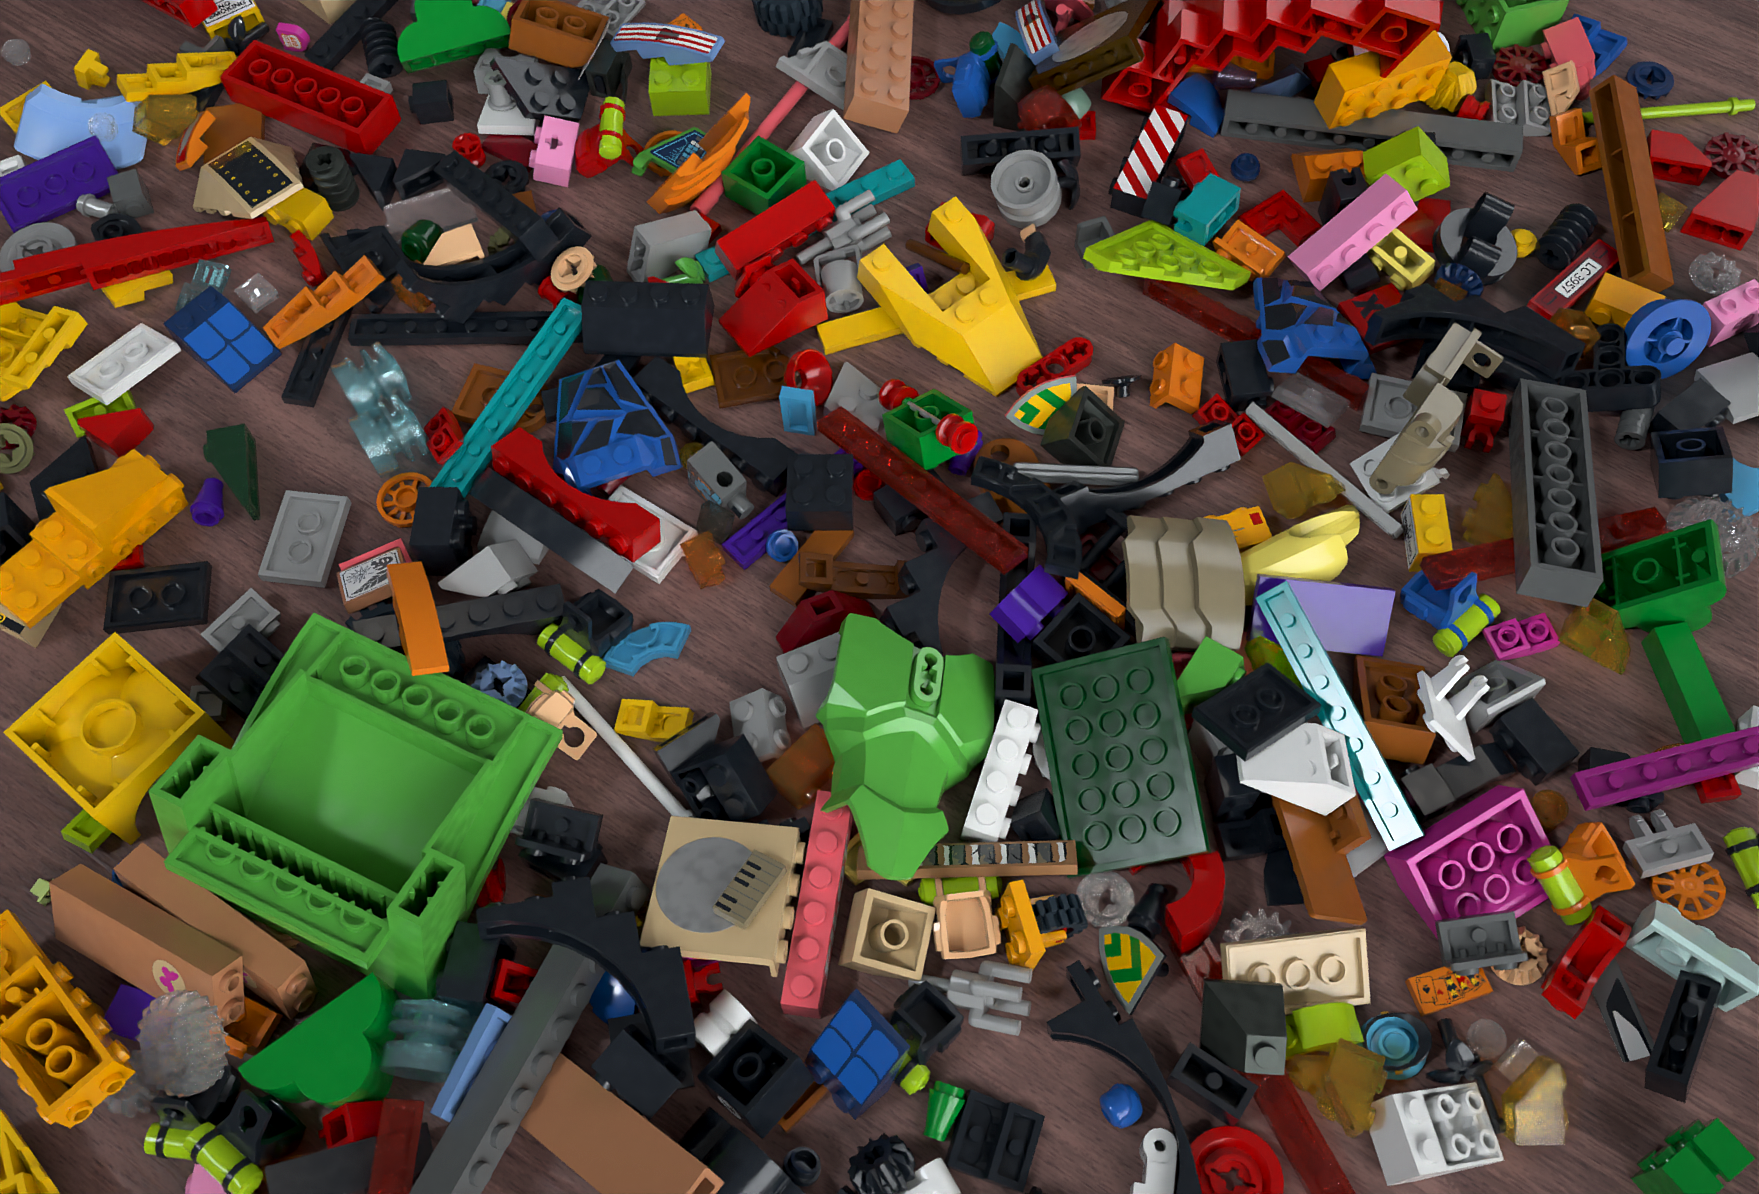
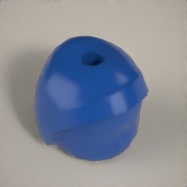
M1117 1083L1099 1098L1102 1113L1114 1127L1122 1129L1131 1126L1143 1113V1106L1137 1091L1128 1084Z

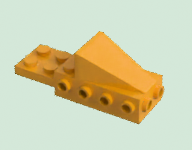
M132 449L125 456L119 457L113 466L107 470L49 487L44 492L56 512L47 519L41 520L35 529L29 533L33 540L0 566V605L31 629L81 586L87 590L111 571L120 560H124L130 555L134 547L138 544H143L189 504L182 491L184 488L183 483L173 473L167 475L161 471V466L153 457L148 454L144 457L135 449Z
M7 909L0 914V1059L9 1068L14 1070L18 1076V1085L26 1094L34 1099L38 1105L36 1107L38 1114L47 1123L52 1125L57 1122L72 1128L75 1124L87 1119L97 1105L109 1095L118 1092L125 1085L126 1080L136 1073L128 1062L132 1055L119 1040L113 1041L109 1036L112 1028L104 1019L103 1009L92 1002L82 989L72 986L69 981L74 977L67 967L59 961L52 964L17 915Z

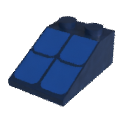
M209 286L163 323L175 342L234 393L238 392L282 355L231 301L212 286Z
M855 989L811 1046L804 1063L814 1077L815 1082L823 1084L830 1091L836 1106L842 1112L849 1113L856 1120L888 1092L911 1046L858 989Z

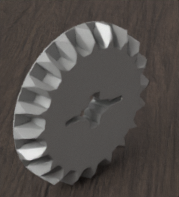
M42 222L26 226L15 232L0 250V270L6 272L15 269L13 260L78 245L75 241L76 238L66 227L56 223Z

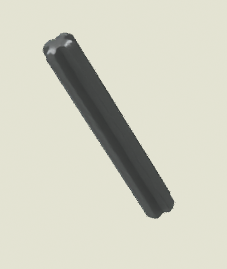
M1029 462L1013 463V466L1018 468L1019 473L1030 479L1035 477L1041 482L1070 483L1075 480L1081 484L1119 486L1129 482H1137L1139 479L1136 467Z

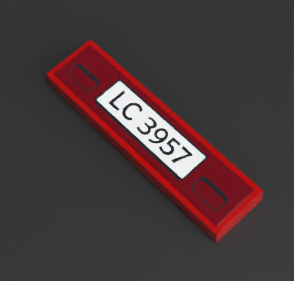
M1598 239L1529 300L1527 307L1554 323L1602 279L1605 272L1609 273L1619 264L1617 250Z

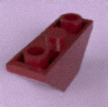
M832 589L801 601L775 638L784 654L839 632L841 623L850 613L876 618L878 621L879 619L868 602Z

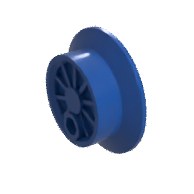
M1659 299L1641 307L1629 319L1624 329L1626 365L1654 366L1660 370L1661 379L1675 375L1685 369L1700 355L1708 342L1711 333V318L1706 308L1690 299Z

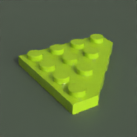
M1153 220L1146 221L1086 247L1083 259L1092 263L1094 268L1103 272L1225 290H1234L1248 283L1251 271Z

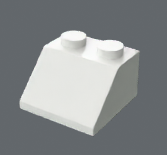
M834 109L814 116L786 150V152L805 162L807 180H816L820 186L831 191L845 185L870 153Z

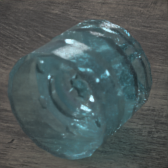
M378 341L371 345L377 357L376 359L372 360L365 349L359 351L363 366L358 368L349 357L330 366L336 380L365 425L383 415L379 403L383 398L394 409L399 407L393 395L394 392L397 391L405 403L413 399L408 389V381L400 366Z
M397 394L389 398L395 409L392 413H389L383 402L378 403L381 419L376 421L367 410L347 419L380 478L400 469L395 454L402 452L412 463L415 461V458L409 447L415 445L422 457L430 453L421 425L410 407L403 403Z
M397 1000L393 1003L391 1013L400 1019L391 1020L388 1024V1029L403 1036V1040H391L384 1043L379 1069L384 1073L401 1078L445 1083L461 1051L449 1047V1044L467 1041L469 1033L461 1028L471 1025L472 1013L438 1000Z

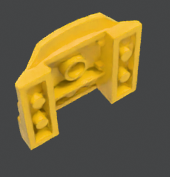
M17 302L0 306V401L5 402L20 391L29 389L42 370L50 367L63 349L72 347L88 325L78 312L54 306L47 315L23 308Z

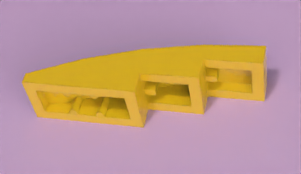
M234 51L177 53L176 63L147 64V73L117 74V85L126 102L154 100L186 94L222 83L220 79L221 74L237 57Z

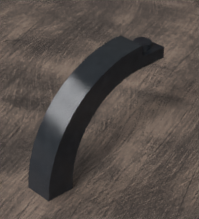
M489 467L474 480L470 495L615 594L634 568L631 563Z

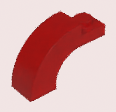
M1218 850L1209 854L1203 853L1178 858L1192 886L1181 899L1166 905L1165 924L1181 954L1190 951L1203 942L1211 934L1220 919L1224 901L1225 871Z
M1598 905L1574 934L1549 970L1541 985L1543 989L1541 995L1556 1010L1565 1012L1573 1019H1576L1585 1009L1592 989L1601 974L1626 945L1632 927Z

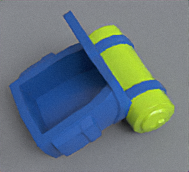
M1433 561L1415 574L1401 589L1400 593L1401 604H1403L1407 611L1420 620L1427 621L1438 630L1433 636V643L1447 657H1454L1459 651H1463L1468 643L1485 627H1489L1501 612L1500 606L1490 596L1484 593L1477 595L1476 573L1472 571L1463 579V576L1458 572L1456 573L1443 564L1439 565Z

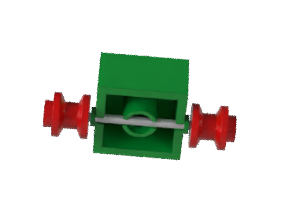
M890 379L881 387L879 402L882 407L890 410L882 414L888 447L922 470L933 469L953 456L968 453L977 444L978 429L974 425L972 411L940 391L932 389L919 396L916 389L906 386L899 379Z

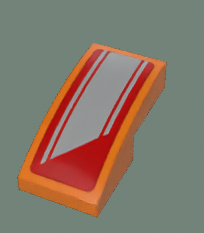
M208 110L197 113L184 131L176 156L175 167L179 171L191 168L208 148L199 139L216 119Z

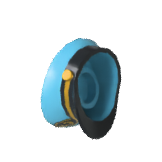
M1384 1011L1380 1015L1370 1018L1362 1025L1360 1030L1364 1042L1357 1044V1051L1363 1064L1374 1074L1385 1079L1404 1080L1416 1075L1423 1068L1432 1047V1035L1427 1025L1418 1017L1403 1012L1388 1013V1011Z

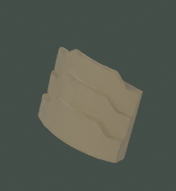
M1128 516V536L1121 544L1126 569V608L1135 618L1137 643L1165 636L1169 639L1171 650L1196 652L1205 636L1234 652L1239 650L1245 616L1244 575L1238 544L1227 520L1201 517L1188 520L1169 517Z

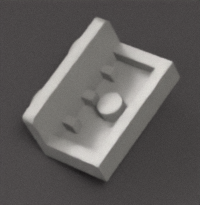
M250 588L200 635L220 653L248 623L261 635L268 638L281 625L278 622L281 618V613Z
M761 688L729 702L734 737L744 734L760 762L773 757L782 761L791 759V738L787 732L785 719L786 706L781 696Z

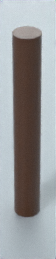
M909 239L906 242V249L963 275L970 271V264L914 239Z

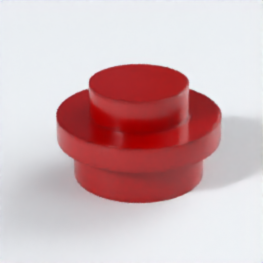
M871 469L860 472L854 480L855 494L860 499L866 501H873V493L885 486L883 476Z

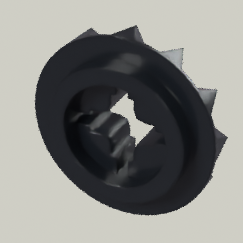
M499 161L485 171L486 175L511 194L525 192V186L530 184L527 169L516 161ZM509 175L511 181H508L507 185H502V182H505Z

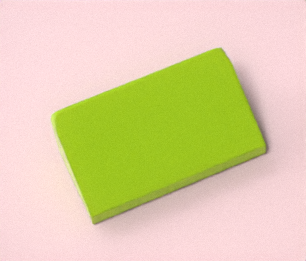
M129 389L108 405L93 397L63 410L77 438H81L86 434L77 424V419L136 409V405Z

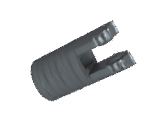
M1655 406L1647 409L1622 410L1614 441L1619 447L1627 450H1637L1644 447Z

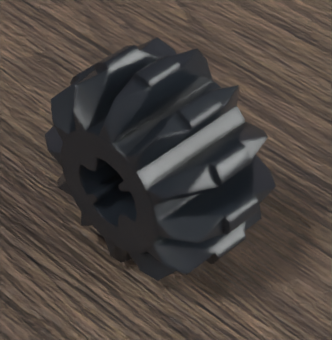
M883 1133L877 1140H873L870 1137L868 1144L858 1146V1154L849 1159L851 1167L847 1172L851 1183L859 1194H896L899 1191H907L906 1183L916 1177L914 1173L916 1166L915 1158L904 1141L900 1140L897 1135L889 1137Z

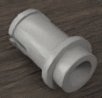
M92 194L81 195L76 203L77 210L85 217L95 216L102 218L108 214L119 213L115 204L96 199Z

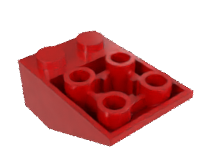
M792 258L767 270L729 308L718 322L746 355L751 357L827 320L825 291Z

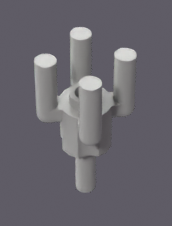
M870 189L836 208L835 215L838 220L822 230L825 238L796 254L800 265L805 264L829 249L835 250L857 245L863 253L892 237L890 230L885 226L890 223L885 212L863 225L861 224L877 214L874 206L869 204L875 200ZM869 204L868 206H866V207L862 208L861 210L855 212L854 214L850 215V214L853 213L854 211H856V210L860 209L861 207H863V206Z
M985 960L980 965L979 973L955 969L951 975V980L922 974L921 981L908 980V986L911 987L913 984L920 985L924 981H928L939 992L947 994V999L955 1008L970 1010L968 1022L972 1027L1019 1036L1021 1030L1020 1020L986 1013L991 1008L1029 1016L1031 1001L1021 1000L1022 987L994 982V977L1030 984L1033 971L1032 968Z

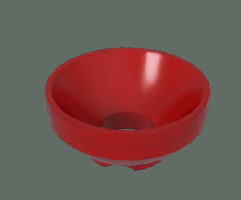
M806 349L798 351L788 362L784 374V382L787 387L798 388L795 382V372L798 371L802 379L799 389L814 391L815 406H819L828 399L832 390L833 377L830 364L826 357L818 350Z

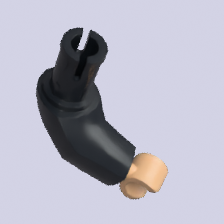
M1033 223L1020 231L1021 238L1025 243V252L1021 253L1015 248H1009L1002 256V263L1005 267L1015 270L1017 277L1024 281H1032L1039 277L1051 255L1045 236L1041 231H1036Z

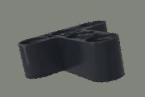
M1613 323L1603 324L1594 330V369L1574 370L1561 376L1559 380L1560 386L1586 390L1588 412L1647 409L1656 406L1661 400L1660 370L1651 365L1625 366L1624 330L1620 325Z

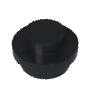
M798 1147L787 1153L782 1163L783 1171L798 1186L806 1187L814 1184L821 1173L820 1158L814 1150L808 1147Z

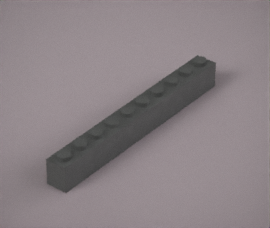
M1229 89L1225 101L1220 136L1331 150L1352 148L1363 150L1364 152L1403 131L1419 126L1423 132H1435L1436 146L1447 157L1448 164L1514 172L1523 152V125L1390 109L1381 112L1376 117H1366L1354 121L1349 126H1338L1329 130L1315 106L1314 100Z
M600 863L590 880L596 917L604 916L606 913L616 910L624 912L634 911L636 917L650 892V889L634 872ZM553 944L409 1194L482 1193L503 1153L511 1143L513 1135L523 1117L531 1107L542 1083L550 1073L566 1040L570 1037L581 1013L589 1003L600 979L606 972L602 967L569 948Z

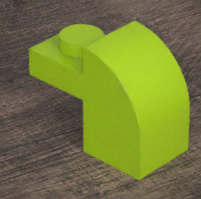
M1341 1002L1319 1004L1292 1011L1293 1014L1285 1016L1287 1031L1285 1060L1315 1051L1332 1052L1364 1042L1353 1004Z

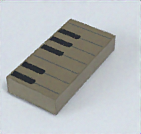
M754 850L713 905L714 913L746 930L786 874V866Z

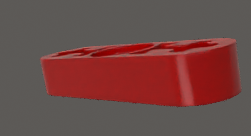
M1083 337L1072 338L1021 371L1017 376V394L1021 397L1033 388L1032 385L1025 386V382L1029 384L1036 382L1037 386L1048 380L1075 375L1089 366L1094 349L1092 343ZM1050 364H1059L1062 366L1063 371L1053 374L1046 367Z

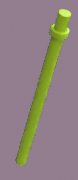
M1731 97L1727 101L1643 107L1640 109L1642 119L1717 113L1736 115L1742 111H1753L1755 100H1739L1737 97ZM1582 112L1584 124L1594 123L1592 112Z

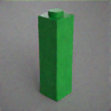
M1683 622L1653 628L1642 640L1641 644L1684 743L1689 744L1736 732L1688 623Z

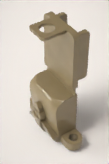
M1454 323L1404 392L1403 397L1416 405L1417 409L1369 478V484L1376 492L1390 494L1397 486L1414 484L1428 470L1435 466L1452 445L1455 437L1449 433L1460 419L1463 403L1457 394L1446 388V385L1462 363L1481 376L1489 378L1503 360L1502 355L1478 341L1482 334L1478 329L1474 328L1470 332L1459 324ZM1483 353L1487 355L1491 360V365L1481 366L1477 364L1473 357L1474 354Z

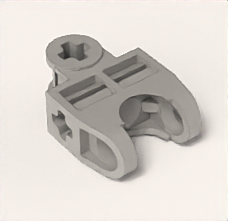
M487 48L480 56L474 69L478 93L490 95L488 99L490 109L494 111L510 110L517 103L504 88L506 81L498 70L493 71L490 67V61L494 57L539 63L538 58L523 54L505 57L500 55L498 48Z

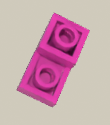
M1545 612L1518 622L1514 618L1485 628L1482 631L1497 661L1536 654L1558 647L1561 642Z

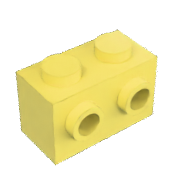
M1397 228L1366 252L1376 271H1385L1390 276V282L1401 291L1420 286L1434 272L1435 260Z

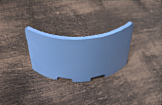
M42 83L26 96L14 148L29 157L40 160L96 135L116 170L126 168L140 162L144 157L154 107L145 101L126 102L123 95L109 99H98L97 104L82 103V98L64 94Z

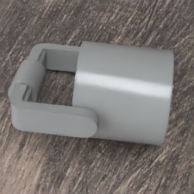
M857 245L828 251L814 258L816 282L825 291L827 309L834 313L852 312L857 310L864 301L862 285L857 279L859 260L863 258V255ZM856 255L857 264L844 259Z

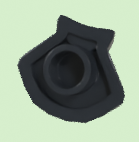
M119 213L108 214L91 225L95 241L144 233L136 219Z

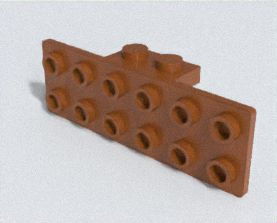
M1357 794L1326 816L1271 795L1309 916L1316 919L1358 925L1367 922L1368 919L1346 854L1372 838Z

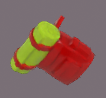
M617 97L605 98L603 105L600 106L599 119L601 122L592 128L585 129L576 139L574 151L575 167L587 179L604 172L619 160H624L634 167V158L626 148L628 146L632 147L637 155L644 151V148L623 129L626 115L624 110L625 104Z

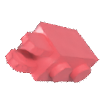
M1579 17L1543 30L1544 43L1540 44L1542 55L1546 58L1545 60L1550 59L1552 63L1549 65V69L1571 60L1575 63L1580 87L1575 100L1585 101L1589 97V90L1591 89L1590 80L1596 74L1595 54Z

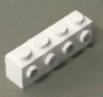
M1005 699L962 830L961 840L969 843L997 842L998 837L1006 839L1012 819L1005 817L1009 805L1016 807L1022 788L1015 785L1019 773L1026 775L1032 755L1025 752L1029 742L1036 743L1041 724L1035 722L1038 714L1037 709Z

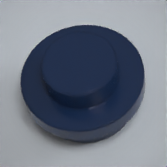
M1243 153L1233 160L1230 171L1233 177L1240 181H1252L1260 173V164L1257 157L1253 154Z

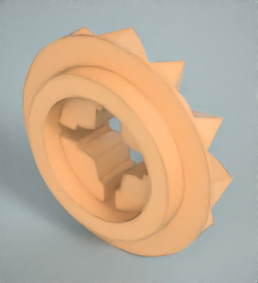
M572 247L562 252L556 258L551 269L553 284L564 293L567 291L576 293L578 287H585L587 279L594 278L592 270L597 267L593 260L594 255L584 247ZM571 265L577 267L578 272L576 275H573Z
M1523 926L1517 927L1521 943L1520 947H1522L1523 951L1527 952L1528 961L1519 962L1517 968L1510 970H1495L1493 966H1490L1499 978L1514 985H1528L1542 977L1549 965L1546 956L1548 948L1543 947L1539 940V935L1532 934Z

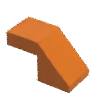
M1573 108L1549 116L1553 146L1575 175H1581L1602 167L1597 137L1585 136L1582 108Z

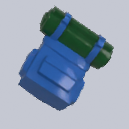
M981 31L972 36L969 42V52L955 58L934 61V67L942 83L953 82L952 93L963 118L981 116L983 107L988 102L990 89L995 90V83L1003 64L998 51V43L988 31ZM946 66L955 67V74H947L943 68Z

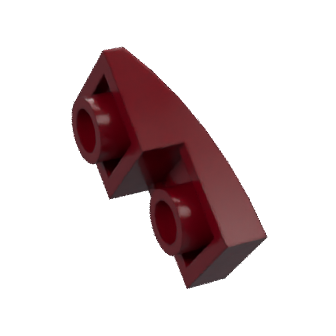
M1286 393L1265 410L1269 416L1315 454L1336 438L1334 427L1311 416L1309 405Z

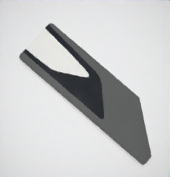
M1614 957L1592 989V994L1621 1060L1629 1062L1651 1056L1654 1042Z

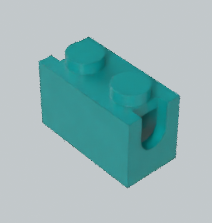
M1210 173L1202 182H1198L1194 186L1191 194L1185 200H1181L1176 205L1173 216L1178 218V222L1174 225V231L1205 246L1238 210L1241 188Z

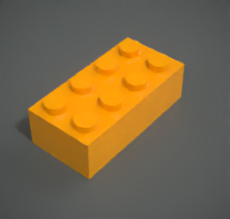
M1433 30L1386 78L1380 77V54L1373 51L1328 65L1314 104L1330 130L1338 126H1349L1354 121L1366 117H1376L1381 112L1390 109H1400L1418 100L1425 101L1435 94L1452 56L1437 31Z

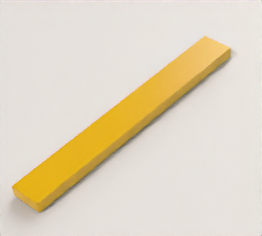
M1048 264L1041 275L1032 281L1019 279L1015 270L1006 272L1019 301L1056 291L1057 284ZM882 307L816 325L825 355L903 333Z

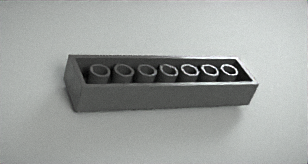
M1520 379L1507 406L1516 594L1588 607L1603 581L1586 390Z

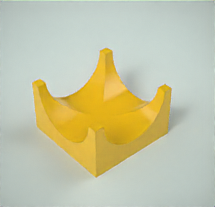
M116 632L3 732L90 816L129 845H132L141 836L136 828V814L144 795L198 734L230 750L235 743L203 709Z

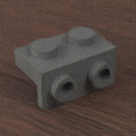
M1512 910L1435 920L1442 965L1451 971H1455L1456 975L1468 976L1478 974L1479 968L1493 966L1495 970H1510L1518 967L1517 962L1528 961L1527 952L1523 951L1520 947L1515 913Z

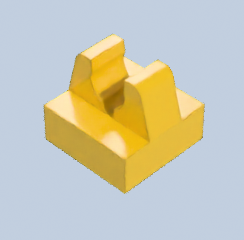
M87 49L73 68L78 86L87 90L92 85L105 88L111 80V77L106 75L109 69L101 64L99 53Z

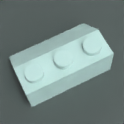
M1656 900L1642 910L1625 946L1676 980L1680 970H1684L1722 983L1718 1008L1724 1012L1759 995V965L1751 961L1748 954L1740 949L1731 948L1717 939L1711 930L1704 926L1695 925L1683 917L1680 911L1670 904L1661 903Z

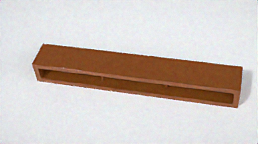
M1613 74L1590 89L1589 97L1622 279L1659 293L1674 285V279L1637 88Z

